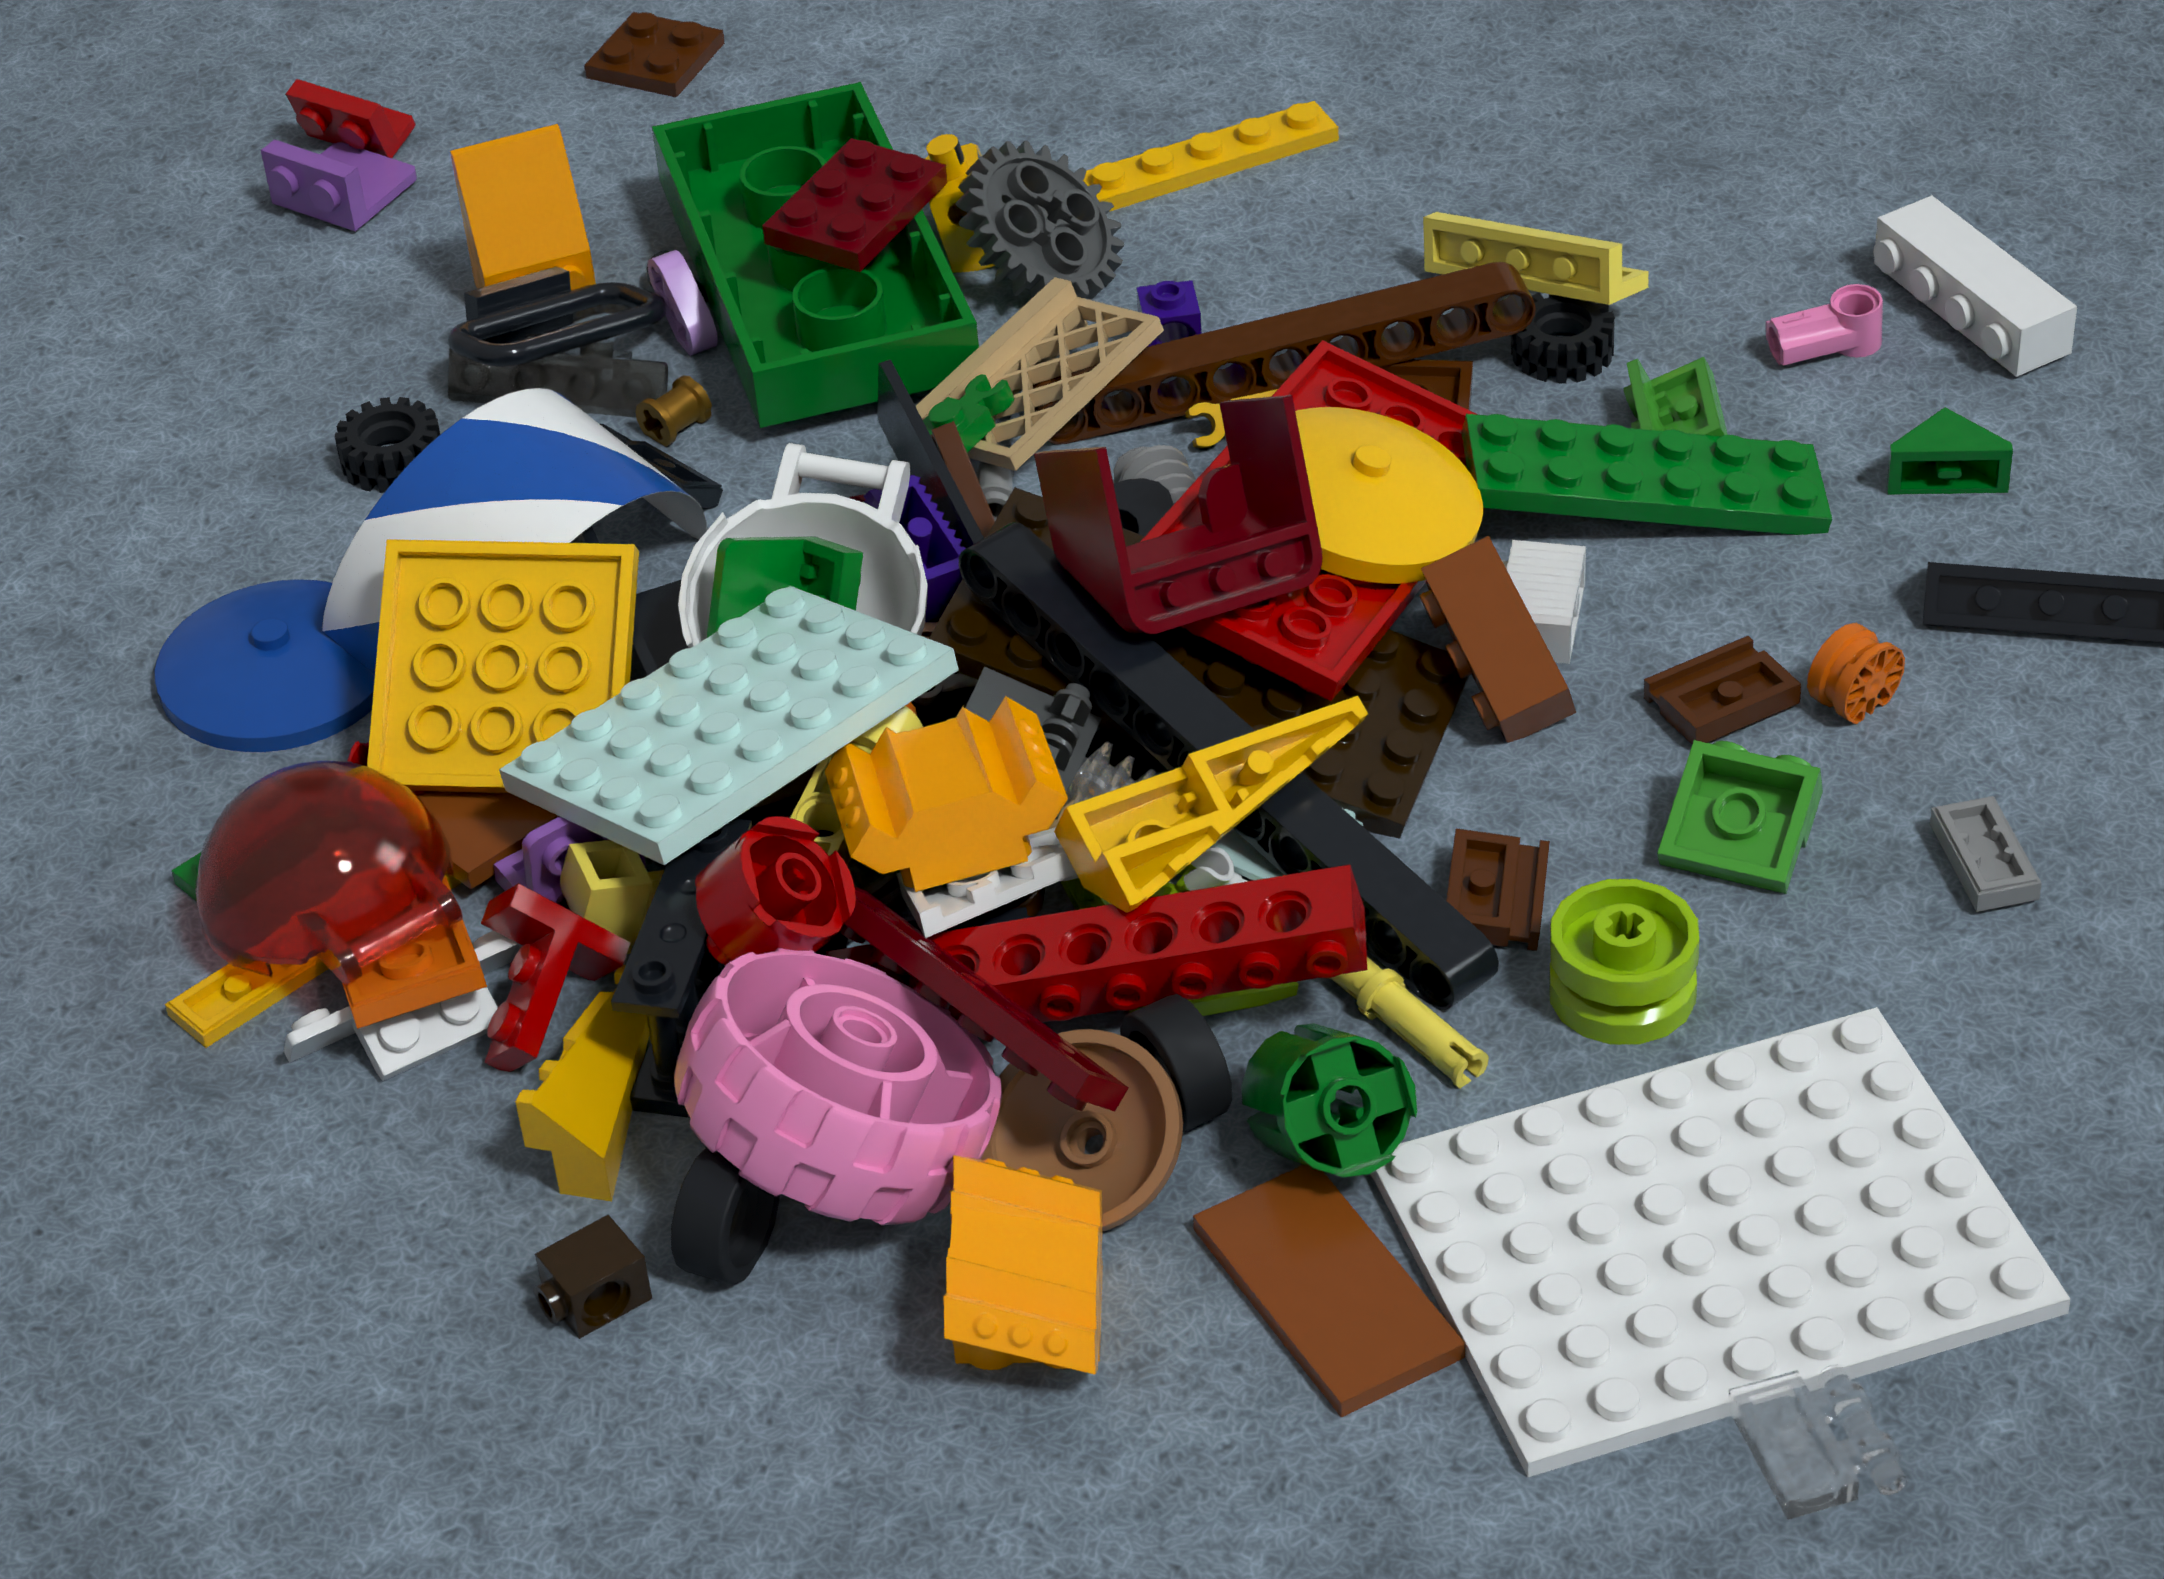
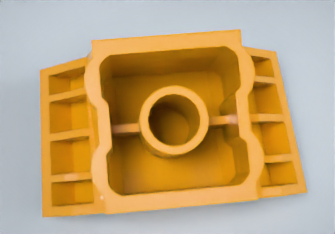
M1007 696L1004 697L990 721L962 706L955 718L899 733L886 727L871 753L848 743L835 752L825 769V775L850 857L881 874L900 870L903 884L906 887L914 888L915 892L1027 862L1028 856L1032 852L1028 835L1048 830L1068 800L1037 714Z
M953 1155L954 1190H951L950 1248H948L946 1257L947 1293L943 1298L944 1338L953 1341L955 1364H972L983 1370H997L1007 1367L1012 1363H1044L1055 1369H1073L1096 1375L1098 1362H1100L1103 1278L1102 1190L1074 1184L1072 1179L1058 1175L1053 1177L1043 1176L1037 1170L1027 1167H1020L1018 1169L1007 1167L1004 1162L991 1158L983 1161Z

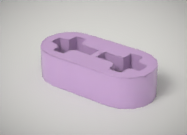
M673 250L649 259L647 267L655 294L662 297L665 302L666 318L680 345L690 356L717 346L718 337L713 318L682 254L677 250Z

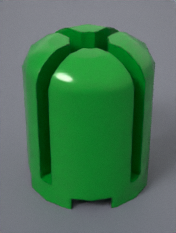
M1314 1023L1296 1025L1294 1034L1279 1031L1265 1039L1248 1061L1241 1085L1242 1105L1260 1111L1247 1120L1254 1136L1280 1156L1340 1177L1370 1174L1393 1161L1396 1156L1392 1155V1153L1405 1138L1411 1116L1416 1118L1417 1115L1415 1084L1402 1059L1394 1056L1379 1042Z

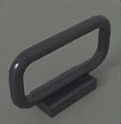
M555 266L464 292L467 321L458 324L450 331L448 344L458 355L483 365L496 367L516 366L649 327L664 317L666 306L662 297L627 283H597L571 290L569 271ZM610 304L630 307L627 310L518 341L573 324V313Z

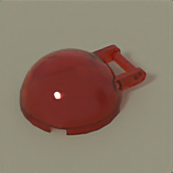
M338 760L311 761L284 767L258 779L237 794L226 805L204 841L195 883L202 933L213 951L234 967L272 977L273 972L270 964L302 965L307 963L309 958L317 956L342 983L348 985L362 977L361 968L439 924L449 928L463 919L462 911L456 898L448 887L442 883L446 870L448 875H454L450 844L439 822L427 805L408 787L387 774L354 762Z

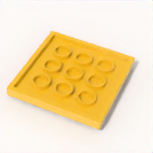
M387 539L366 785L371 790L509 793L505 790L499 772L500 768L521 756L522 751L526 747L536 742L545 741L569 726L572 720L580 713L595 709L621 693V689L630 682L639 562V550L635 544Z

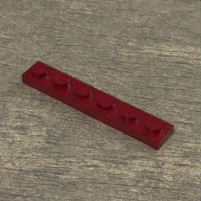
M855 887V908L851 917L839 931L840 934L860 944H864L865 940L875 947L871 957L876 962L899 975L906 976L909 972L918 979L913 987L918 994L940 1007L949 1009L952 1005L959 1010L961 1015L957 1023L983 1040L993 1042L994 1039H997L1006 1047L1001 1056L1010 1064L1030 1075L1038 1076L1040 1072L1051 1080L1046 1090L1059 1101L1079 1111H1083L1087 1103L1116 1111L1129 1087L930 938H925L922 932L867 891Z

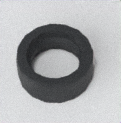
M1174 994L1124 1016L1120 1026V1035L1134 1041L1147 1050L1162 1065L1172 1080L1182 1109L1183 1132L1228 1111L1232 1102V1082L1225 1057L1216 1036L1205 1018L1190 1001L1178 994Z
M707 1147L695 1158L678 1194L671 1225V1250L676 1265L685 1272L733 1285L744 1281L749 1276L766 1249L776 1222L780 1195L774 1196L755 1186L739 1175V1168L718 1151L712 1153Z

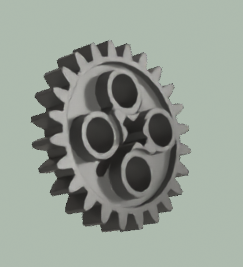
M1006 141L999 150L993 146L966 171L967 177L958 187L964 195L956 202V206L967 212V214L959 221V226L974 231V235L966 242L968 247L982 248L985 254L978 263L981 266L994 264L998 268L995 274V281L997 283L1007 277L1013 281L1014 295L1018 296L1026 288L1030 290L1031 298H1033L1056 277L1071 281L1077 297L1093 299L1116 277L1114 271L1122 264L1123 260L1116 254L1124 247V242L1113 236L1122 227L1121 223L1107 218L1106 214L1114 206L1110 202H1099L1096 195L1102 188L1100 184L1087 186L1083 181L1086 169L1082 167L1073 173L1068 169L1069 161L1067 155L1063 154L1056 162L1052 160L1048 146L1044 145L1035 154L1029 141H1024L1017 149L1010 141Z

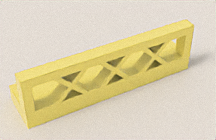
M1435 212L1423 217L1424 271L1443 275L1492 262H1505L1513 265L1518 270L1527 289L1530 291L1607 305L1648 288V271L1622 267L1621 243Z

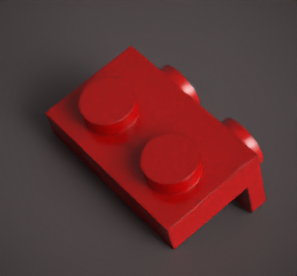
M296 79L286 92V96L297 115L296 120L305 130L307 136L333 144L346 143L356 149H364L393 158L416 126L413 117L409 114L303 80Z

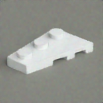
M1056 827L1028 835L1032 852L1028 856V861L917 892H915L914 888L906 887L903 884L901 872L896 873L902 897L925 938L1058 881L1078 878L1054 832Z

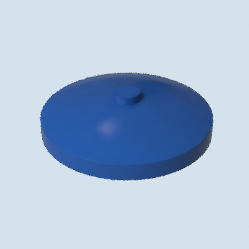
M293 579L245 587L209 602L182 621L165 641L155 666V684L159 700L165 715L172 724L190 738L216 748L240 752H271L297 748L326 739L352 726L372 711L375 675L322 632L324 611L332 583L318 580Z

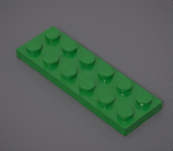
M1491 414L1488 416L1465 415L1461 434L1466 464L1480 490L1483 508L1792 535L1828 533L1832 522V515L1813 444H1802L1793 440L1769 441L1746 439L1736 435L1712 436L1690 434L1679 430L1656 431L1634 429L1616 424L1606 426L1577 424L1559 419L1544 421L1510 418L1502 414Z

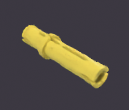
M1367 957L1366 971L1341 974L1330 978L1357 1000L1358 1010L1370 1020L1376 1017L1449 1077L1458 1088H1462L1471 1082V1079L1464 1074L1465 1069L1476 1078L1485 1072L1488 1065V1055L1482 1049L1475 1047L1405 988L1403 977L1393 969H1382Z

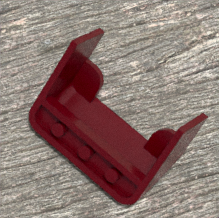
M1292 395L1228 400L1219 403L1231 464L1211 470L1204 477L1200 485L1198 499L1203 524L1129 546L1125 544L1106 447L1052 450L1034 454L1052 546L1057 560L1125 631L1132 634L1164 632L1305 588L1318 577L1322 566V548Z

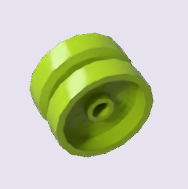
M1639 879L1602 880L1582 886L1563 899L1552 916L1550 923V1004L1560 1020L1583 1037L1610 1045H1640L1666 1037L1684 1024L1696 1004V967L1699 959L1700 941L1697 917L1687 902L1669 889Z

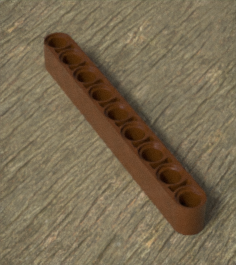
M1492 262L1148 346L1055 433L1048 442L1068 444L1186 415L1185 412L1198 403L1219 404L1234 398L1279 389L1322 340L1371 364L1382 367L1518 333L1531 323L1535 316L1536 306L1518 270L1513 265L1505 262ZM1509 295L1506 299L1497 302L1501 297ZM1453 309L1450 313L1442 315L1445 311ZM1395 322H1399L1397 325H1395V326H1393V327H1391V328L1385 329V328H1387L1390 324H1393V323H1395ZM1338 336H1343L1341 339L1335 342H1330L1332 339ZM1288 349L1285 353L1274 356L1277 352ZM1227 363H1232L1227 368L1219 369L1221 366ZM1097 365L1072 372V377L1089 372ZM1061 376L1033 384V389L1060 381ZM1170 377H1176L1174 380L1168 383H1162L1164 380ZM1120 391L1114 396L1106 397L1111 392ZM1060 400L1034 407L1035 412L1052 407Z

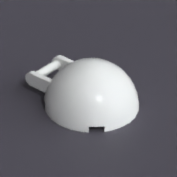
M788 443L783 453L772 498L769 500H755L727 519L722 512L693 547L682 573L678 602L682 632L689 648L694 647L707 638L717 549L720 542L725 538L816 536L863 552L861 582L858 590L856 611L921 636L925 626L928 585L919 546H915L903 526L899 523L910 480L909 462L892 460L889 466L806 453L804 445ZM802 478L883 490L879 507L876 509L866 503L837 494L799 493Z

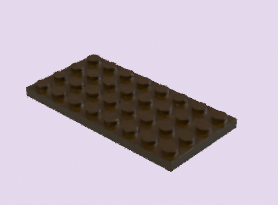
M1014 487L988 535L1011 522H1017L1031 530L1053 550L1043 497ZM1122 528L1126 546L1139 543L1145 537ZM962 579L929 637L930 640L954 649L959 668L958 673L978 680L983 668L987 667L1055 697L1059 690L1065 689L1068 684L1072 683L967 587ZM1181 626L1156 634H1147L1255 731L1359 696L1368 713L1365 720L1304 769L1302 773L1340 807L1353 811L1355 813V820L1362 822L1363 827L1367 831L1401 838L1469 679V676L1460 679L1446 650L1436 648L1389 629L1334 699L1330 701L1316 693L1302 689L1299 685L1259 665L1246 661L1243 657L1203 637L1190 633ZM1089 699L1092 704L1090 713L1102 718L1098 727L1136 741Z

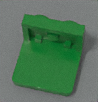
M816 536L725 538L720 542L717 549L707 638L716 633L724 622L743 616L765 602L766 597L770 593L781 588H787L788 586L798 588L856 611L858 590L861 582L863 552Z

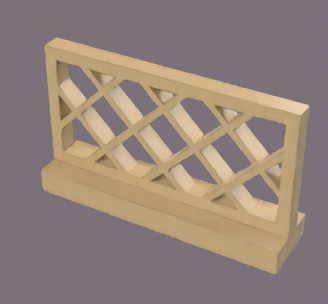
M1054 277L915 407L922 420H924L930 410L938 403L943 402L947 397L960 400L966 394L965 389L968 383L980 374L987 376L991 388L995 387L1002 379L1007 380L1015 398L1014 402L1002 413L992 416L996 426L967 454L971 459L1017 471L1155 340L1164 329L1158 316L1077 297L1071 281ZM1087 320H1088V321H1093V322H1096V323H1095V324H1092V325H1088ZM1133 331L1127 337L1108 342L1110 337ZM1098 341V346L1070 354L1069 350ZM1097 365L1089 372L1072 377V372ZM1061 376L1060 381L1033 389V384ZM1060 400L1052 407L1035 412L1034 407ZM1024 411L1023 416L996 424V419ZM1023 435L1010 448L997 445L998 442Z

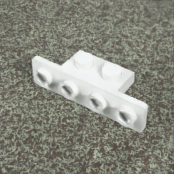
M494 930L483 935L472 944L483 975L511 963L522 945ZM485 987L359 1029L356 1027L350 1006L332 1014L329 1013L327 1008L318 1009L306 1014L292 1024L291 1028L293 1031L286 1036L284 1054L290 1063L356 1033L376 1073L382 1081H385L487 1034L489 1023L498 1007L488 988Z

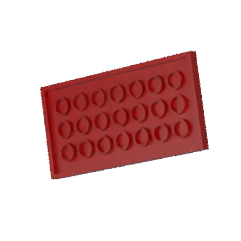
M1323 340L1271 396L1292 395L1295 411L1318 407H1341L1373 412L1401 421L1441 443L1467 468L1461 432L1465 415L1476 413ZM1228 446L1224 448L1140 542L1203 524L1198 499L1200 485L1204 477L1211 470L1231 464ZM1321 569L1315 581L1305 588L1181 627L1196 636L1203 637L1243 657L1252 664L1259 665L1299 685L1308 692L1316 693L1332 701L1424 586L1426 581L1401 584L1373 583L1350 579Z

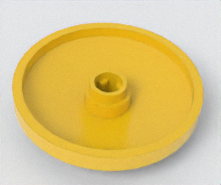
M1318 407L1295 411L1322 548V570L1350 579L1373 583L1401 584L1425 580L1421 568L1475 542L1483 517V501L1480 490L1465 465L1441 443L1410 425L1373 412L1341 407Z

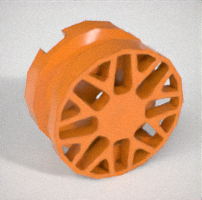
M1858 623L1846 624L1835 631L1824 642L1813 659L1807 679L1808 692L1810 697L1828 707L1834 706L1838 715L1854 724H1858L1864 720L1865 712L1871 715L1877 704L1883 707L1891 700L1904 673L1905 657L1902 650L1889 642L1879 643L1876 634Z

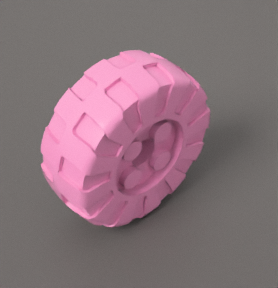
M777 948L775 952L757 955L754 952H750L728 963L720 975L714 978L691 1017L674 1073V1086L678 1104L685 1106L691 1118L690 1128L712 1153L718 1151L739 1168L740 1176L774 1196L783 1194L804 1203V1206L809 1211L850 1222L859 1218L872 1219L880 1225L916 1222L924 1218L928 1212L935 1214L945 1209L951 1203V1190H954L953 1155L981 1160L990 1141L1002 1099L1001 1079L994 1074L992 1068L993 1058L977 1036L957 1023V1020L951 1015V1011L930 1002L913 988L887 976L886 972L848 958L843 960L816 954L812 950L795 951Z

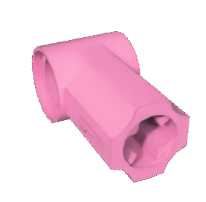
M1846 285L1837 289L1832 294L1830 304L1766 321V338L1770 352L1778 365L1783 366L1837 352L1849 357H1866L1874 354L1880 349L1882 344L1883 300L1881 294L1875 288L1868 285Z

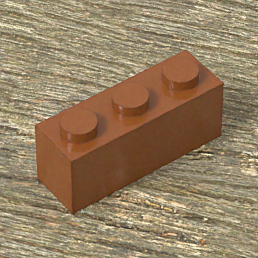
M1489 536L1421 568L1428 591L1419 595L1420 600L1434 628L1446 624L1454 641L1445 645V648L1460 679L1472 675L1480 692L1471 696V699L1487 731L1498 726L1506 742L1510 743L1525 738L1576 713L1570 690Z

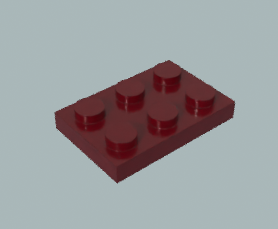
M851 138L762 225L764 244L861 272L947 184L946 165L921 158L915 154H906L874 145L869 141Z

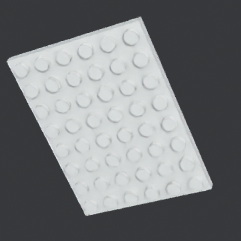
M1877 1007L1403 1142L1392 1153V1155L1396 1156L1393 1161L1370 1173L1445 1319L1465 1342V1357L1527 1477L2069 1313L2070 1297Z

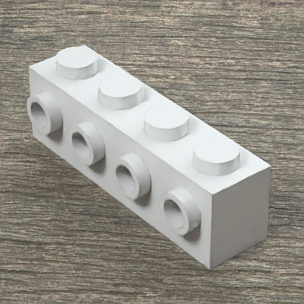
M1931 195L1877 218L1876 243L1873 250L1874 264L2016 377L2072 353L2077 306Z

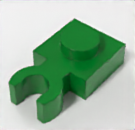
M980 374L968 383L965 389L966 394L960 400L947 397L943 402L935 405L923 420L930 435L932 434V429L954 421L968 453L996 426L992 416L1002 413L1014 402L1015 398L1007 380L1002 379L995 387L991 388L987 376Z

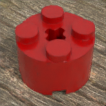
M788 817L765 818L743 833L697 875L695 879L697 909L702 924L708 933L707 947L713 957L720 963L727 965L747 953L754 952L757 955L775 952L777 948L795 951L812 950L816 952L831 940L851 917L855 908L856 896L850 871L836 850L829 856L814 841L820 834L809 825Z

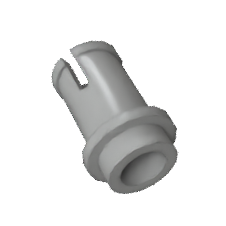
M980 461L978 464L980 469L976 470V476L993 518L996 521L998 514H1000L1013 491L1012 479L1014 471Z

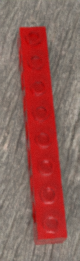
M1351 865L1151 897L1128 913L1113 904L940 932L928 937L1042 1023L1055 1020L1065 1021L1074 1017L1117 1010H1133L1174 994L1193 1000L1210 995L1254 988L1263 989L1273 985L1316 978H1332L1341 974L1367 970L1365 908ZM872 944L826 951V956L843 960L848 958L886 972L887 976L911 988L915 986L918 980L909 972L906 976H902L876 962L871 957L875 948ZM951 1005L948 1010L958 1020L961 1012Z

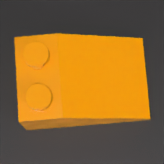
M558 124L450 151L473 278L477 289L555 266L569 271L571 290L596 284L591 251Z

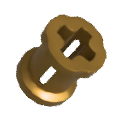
M683 375L672 383V389L656 400L646 398L636 406L635 412L643 433L667 447L676 440L677 433L693 422L702 424L710 419L712 416V404L704 388L692 377Z

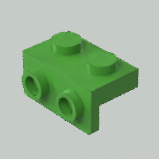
M1704 357L1652 380L1648 377L1638 358L1626 363L1631 384L1625 386L1623 390L1632 413L1638 419L1631 423V428L1656 431L1679 430L1684 433L1712 436L1728 435L1714 375Z

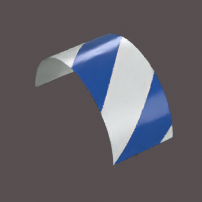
M542 388L512 392L480 406L445 430L409 463L381 496L362 523L340 563L327 598L322 632L375 675L387 539L571 543L589 527L611 512L643 497L688 534L699 540L707 531L705 514L700 504L693 497L562 394Z

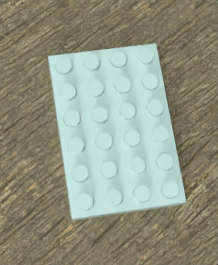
M788 586L787 588H781L770 593L766 597L765 602L743 616L724 622L716 633L694 647L675 653L667 664L648 676L629 682L621 689V693L599 707L580 713L572 720L569 726L550 738L526 747L522 751L521 756L500 768L499 772L507 792L665 865L957 672L959 668L954 649L798 588Z

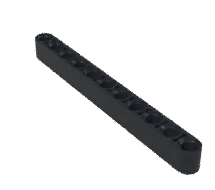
M1011 522L961 551L959 555V569L967 587L1068 680L1088 689L1090 692L1089 699L1169 771L1182 767L1190 753L1255 731L1147 634H1132L1125 631L1059 563L1054 551L1021 523ZM1302 772L1233 828L1284 875L1351 865L1365 908L1366 949L1384 966L1393 969L1402 976L1405 985L1436 1009H1450L1494 977L1498 972L1499 961L1497 953L1487 937Z

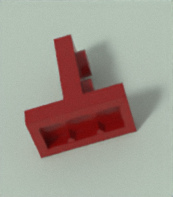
M519 883L488 902L481 924L522 945V947L515 955L509 968L508 978L513 981L507 1000L495 1011L488 1026L487 1036L492 1039L484 1063L498 1070L512 1072L536 1059L568 970L587 980L596 981L623 966L631 943Z

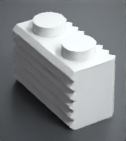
M1512 540L1509 560H1502L1554 661L1556 663L1570 664L1585 587L1586 546Z

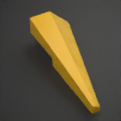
M1355 696L1190 753L1182 767L1067 806L1054 832L1083 888L1128 913L1145 902L1365 720L1368 713L1359 696Z
M626 965L621 966L615 971V984L619 983ZM615 990L614 992H599L563 1037V1052L559 1061L545 1060L539 1068V1080L544 1082L537 1090L523 1089L515 1101L524 1145L527 1148L551 1151L560 1194L612 1201L632 1115L630 1094L644 1061L650 1035L646 1015L613 1011L611 1000Z

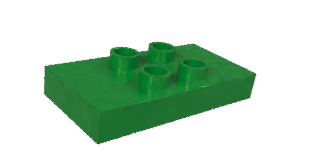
M861 82L652 126L659 181L760 428L877 402L878 364L887 360L892 361L909 394L934 389L979 348L977 322L923 210L861 272L764 244L762 225L851 138L869 141L874 145L893 150Z

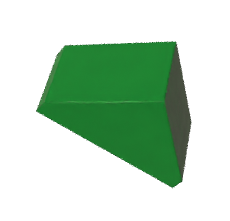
M1944 407L1890 445L1887 494L2008 493L2013 455L2012 443Z

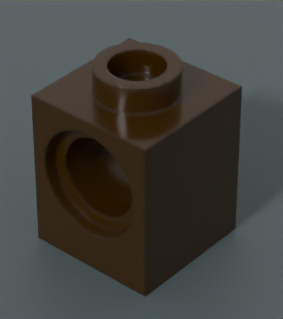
M609 1214L535 1253L541 1283L534 1287V1292L539 1306L551 1323L557 1324L564 1320L579 1339L652 1299L645 1256Z

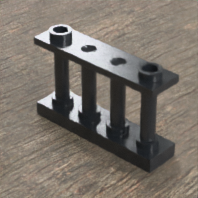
M733 819L668 862L611 1000L613 1011L646 1015L651 1043L630 1094L632 1111L690 1118L685 1106L678 1104L675 1091L674 1073L677 1059L689 1022L697 1005L714 978L719 976L726 966L716 960L707 947L708 933L702 924L697 909L695 879L716 857L743 833L752 828L751 820Z

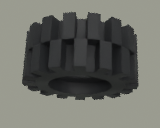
M1540 293L1531 295L1536 306L1535 316L1524 330L1511 335L1513 362L1516 366L1522 365L1523 373L1529 376L1537 371V380L1547 382L1551 375L1556 376V383H1567V376H1574L1576 382L1586 380V372L1595 377L1602 373V366L1608 368L1612 362V356H1614L1615 317L1613 311L1609 312V305L1549 294V298H1544ZM1557 335H1567L1569 337H1557Z
M390 397L379 398L380 406L373 407L371 402L368 401L361 404V413L352 409L345 414L347 421L340 420L336 426L335 442L343 475L347 476L349 483L353 486L360 483L361 489L369 492L375 485H378L379 492L385 493L409 463L441 435L435 412L432 408L426 410L425 403L417 400L410 406L409 398L399 397L397 404H391ZM397 443V444L390 445V446H383V445H386V444Z

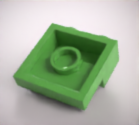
M1694 740L1657 852L1659 865L1786 894L1800 848L1806 847L1823 793L1821 769L1813 767L1804 759L1792 755H1779L1773 758L1750 753L1744 747L1729 741H1716L1710 744Z

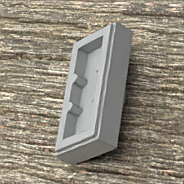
M1994 796L1931 808L1930 826L1976 912L2040 900L2042 883Z

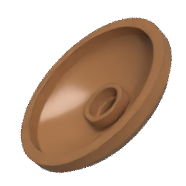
M1081 1029L1058 1033V1035L1129 1087L1116 1111L1114 1112L1087 1103L1083 1111L1076 1110L1059 1101L1046 1090L1051 1080L1039 1072L1038 1076H1033L1009 1063L999 1075L1002 1090L1000 1109L990 1141L981 1160L984 1161L987 1158L1004 1162L1007 1167L1015 1169L1027 1167L1037 1170L1043 1176L1053 1177L1058 1175L1072 1179L1074 1184L1102 1190L1103 1231L1125 1223L1144 1210L1167 1183L1176 1165L1183 1136L1182 1109L1177 1091L1168 1073L1139 1044L1124 1036L1103 1030ZM1095 1135H1103L1104 1140L1101 1149L1094 1154H1085L1087 1141Z

